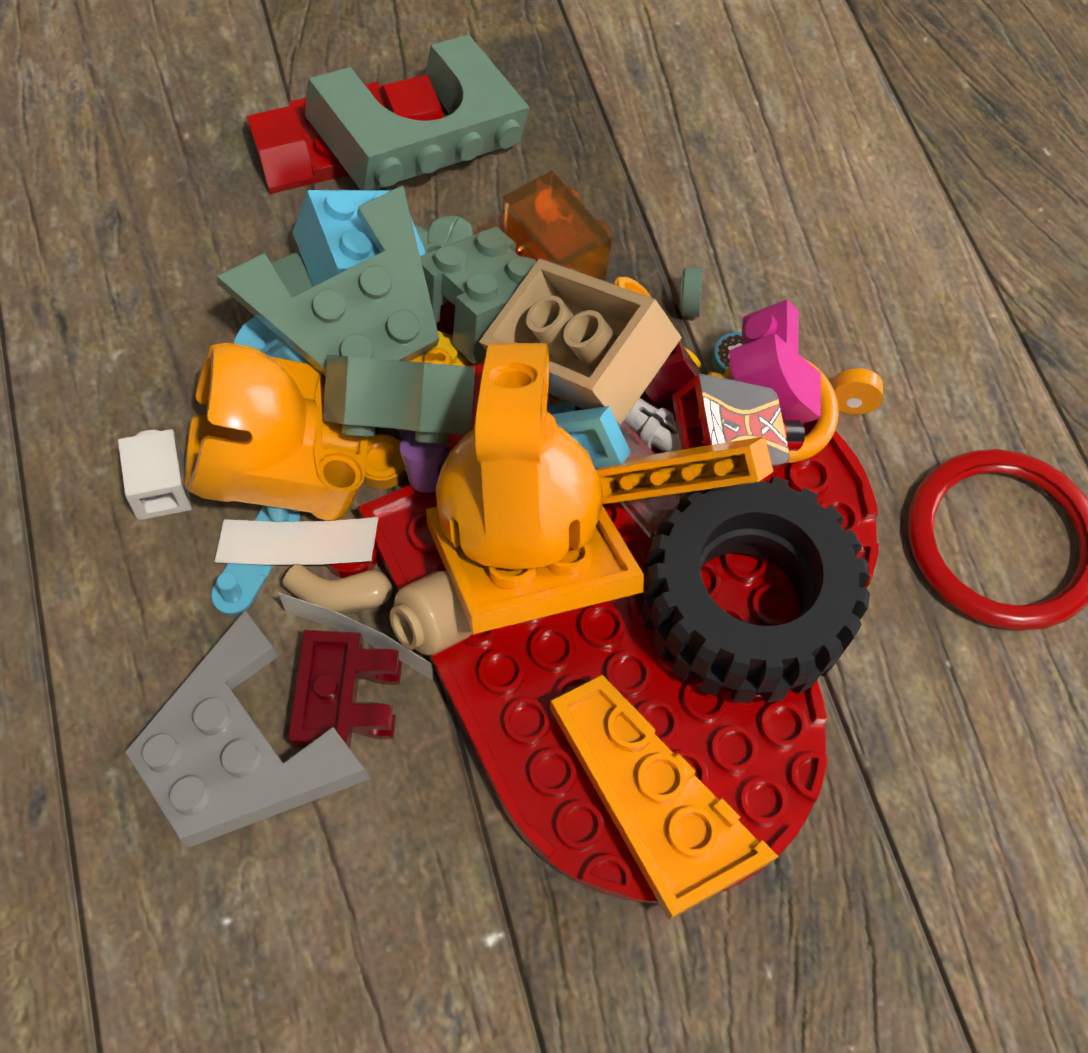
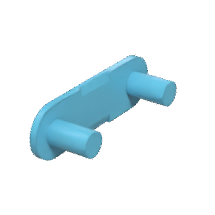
M263 506L254 521L299 522L300 512ZM228 563L222 574L217 578V582L212 589L211 598L215 608L226 615L243 613L254 601L274 565Z

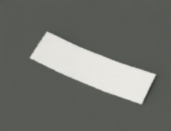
M378 517L299 522L224 519L214 562L256 565H323L372 561Z
M279 593L285 612L343 632L361 633L364 642L379 649L398 650V659L433 681L432 664L385 634L331 609Z

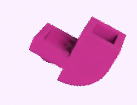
M787 299L743 316L742 346L729 350L730 366L735 381L769 387L778 394L782 419H799L804 424L821 418V373L798 354L799 309Z

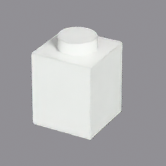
M173 429L164 431L145 430L135 436L118 439L125 496L137 520L192 510L190 493L187 491L184 481V455Z

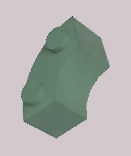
M327 355L323 421L342 424V434L375 436V427L416 431L415 441L448 444L449 433L467 434L470 432L475 367Z

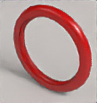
M1001 449L976 450L947 459L930 471L917 487L908 516V536L914 560L927 583L946 603L963 615L991 627L1024 631L1046 629L1068 621L1088 606V498L1066 475L1048 463L1024 453ZM999 473L1015 476L1033 483L1048 493L1065 510L1075 527L1079 539L1080 559L1076 573L1066 588L1051 599L1037 604L1017 606L999 603L981 596L963 584L945 564L938 551L934 536V517L941 499L951 487L963 479L977 474Z

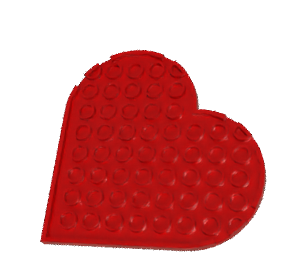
M644 391L640 398L658 409ZM674 407L668 408L667 410L674 414V421H676ZM817 419L803 424L805 436L813 429ZM623 424L618 425L631 451L627 459L664 453L656 447L648 449L640 443L639 435ZM835 431L829 443L820 452L803 461L788 463L759 482L769 483L772 476L789 481L787 487L802 492L805 487L819 495L816 502L825 509L832 505L844 517L840 526L845 532L852 529L862 545V548L856 555V559L864 558L868 562L870 579L864 586V588H867L874 574L880 544L877 543L876 526L878 507L864 468L846 441ZM410 485L358 506L361 518L378 517L374 543L397 593L403 586L437 571H446L427 524L426 509L437 507L436 492H419ZM688 492L602 504L643 573L653 537L657 534L661 520L668 510L677 509L679 499ZM733 553L716 557L705 563L701 568L702 580L711 598L721 609L736 619L754 625L775 626L791 622L799 618L801 614L800 599L792 581L779 567L766 559L750 554ZM640 593L477 634L472 633L466 640L436 655H428L497 799L512 825L525 842L555 869L579 884L602 894L630 901L659 903L550 710V703L553 699L601 675L655 728L654 734L676 756L680 754L696 771L694 775L718 800L723 799L740 816L739 821L759 842L763 840L778 856L796 838L806 822L814 803L818 800L828 761L825 722L828 718L818 679L811 688L804 692L796 694L790 689L783 700L770 703L763 701L761 693H756L750 704L732 702L731 691L719 689L716 697L700 691L703 684L702 680L691 674L684 681L672 671L675 658L671 654L666 657H660L652 645L656 630H648L644 627L641 615L644 600L640 598ZM765 867L759 869L758 871L752 873L751 875L745 877L744 879L738 881L737 883L729 886L728 888L722 890L717 894H720L726 890H729L733 887L742 884L743 882L747 881L751 877L761 872Z

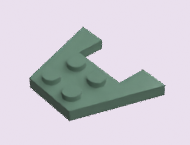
M403 185L358 207L357 215L379 249V254L291 297L265 253L218 275V285L325 377L327 355L410 361L438 345L439 335Z

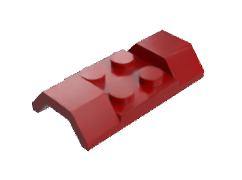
M428 74L383 84L381 87L378 81L364 84L383 107L399 116L420 121L444 118L441 105ZM306 98L290 101V106L246 116V125L248 131H251L269 194L349 175L305 117Z

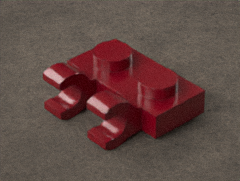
M304 630L288 737L291 746L306 747L332 727H334L349 749L352 733L375 739H394L396 715L392 714L393 706L380 703L356 704L359 678L378 684H400L402 661L398 660L399 651L385 648L363 649L364 640L361 633Z

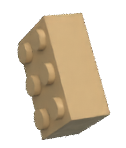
M539 258L479 343L486 351L489 343H548V394L582 409L610 406L618 425H621L682 337L656 299Z

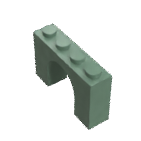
M470 35L430 46L425 75L428 74L438 100L450 114L442 119L431 121L413 120L389 111L374 98L351 67L308 78L305 117L360 190H375L381 187H389L399 181L424 173L429 174L437 169L461 161H469L477 156L501 148H509L514 144L520 143L530 107Z

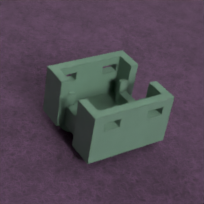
M497 226L420 256L435 322L440 321L441 305L449 301L455 305L453 345L472 363L486 357L487 351L479 343L480 339L536 263L531 258L520 257L516 254V243Z

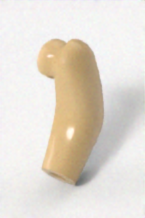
M296 564L288 570L283 579V586L300 600L331 609L342 615L378 607L385 604L392 595V584L382 572L376 570H368L337 580H328L306 567Z

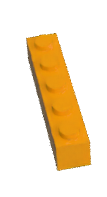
M765 436L629 458L622 464L599 467L596 469L602 488V504L759 482L771 474L773 468Z

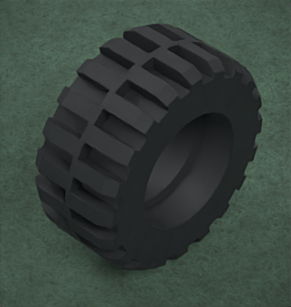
M772 476L769 483L754 482L706 489L703 491V494L700 491L688 492L679 499L677 509L667 511L659 524L656 536L653 537L643 573L644 590L640 593V598L644 600L641 611L644 627L648 630H656L652 645L659 656L666 657L671 654L675 658L672 671L684 681L691 674L702 680L703 684L700 691L716 697L719 689L732 692V702L750 704L754 695L761 693L763 701L770 703L783 700L790 689L796 694L804 692L815 684L819 676L825 677L836 664L862 625L860 619L868 609L870 593L867 588H864L870 579L868 562L864 558L856 559V555L862 548V545L852 529L846 532L840 525L844 517L832 505L825 509L816 502L819 495L805 487L802 492L787 487L788 480ZM733 553L755 555L770 561L779 567L795 586L801 604L799 618L775 626L754 625L734 618L721 609L709 595L701 576L702 566L716 557Z

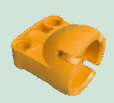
M233 343L210 345L202 362L195 392L196 400L200 404L208 405L207 415L196 414L190 420L185 457V486L187 491L203 499L223 502L238 501L310 512L317 518L326 521L338 520L349 511L364 482L368 454V436L342 434V424L323 421L326 377L313 365L271 357L249 346Z
M548 343L488 344L474 429L464 435L450 451L441 468L435 487L439 526L446 539L454 548L461 546L468 558L484 566L520 570L546 567L556 563L567 555L569 544L579 550L591 539L602 510V488L589 452L561 426L557 425L555 418L547 411L549 387Z

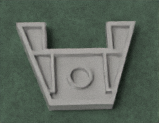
M244 610L125 751L179 839L189 848L371 779L334 727L285 763L279 758L232 691L279 657L274 647L246 610Z

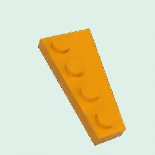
M603 675L551 701V712L669 920L767 866L778 857L763 840L759 842L739 821L740 816L723 799L718 800L694 775L696 771L680 754L676 756L654 734L655 728Z

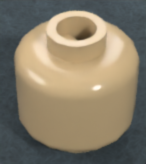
M437 571L403 586L396 594L394 607L390 610V621L398 640L407 649H415L424 655H436L466 640L472 634L447 571Z

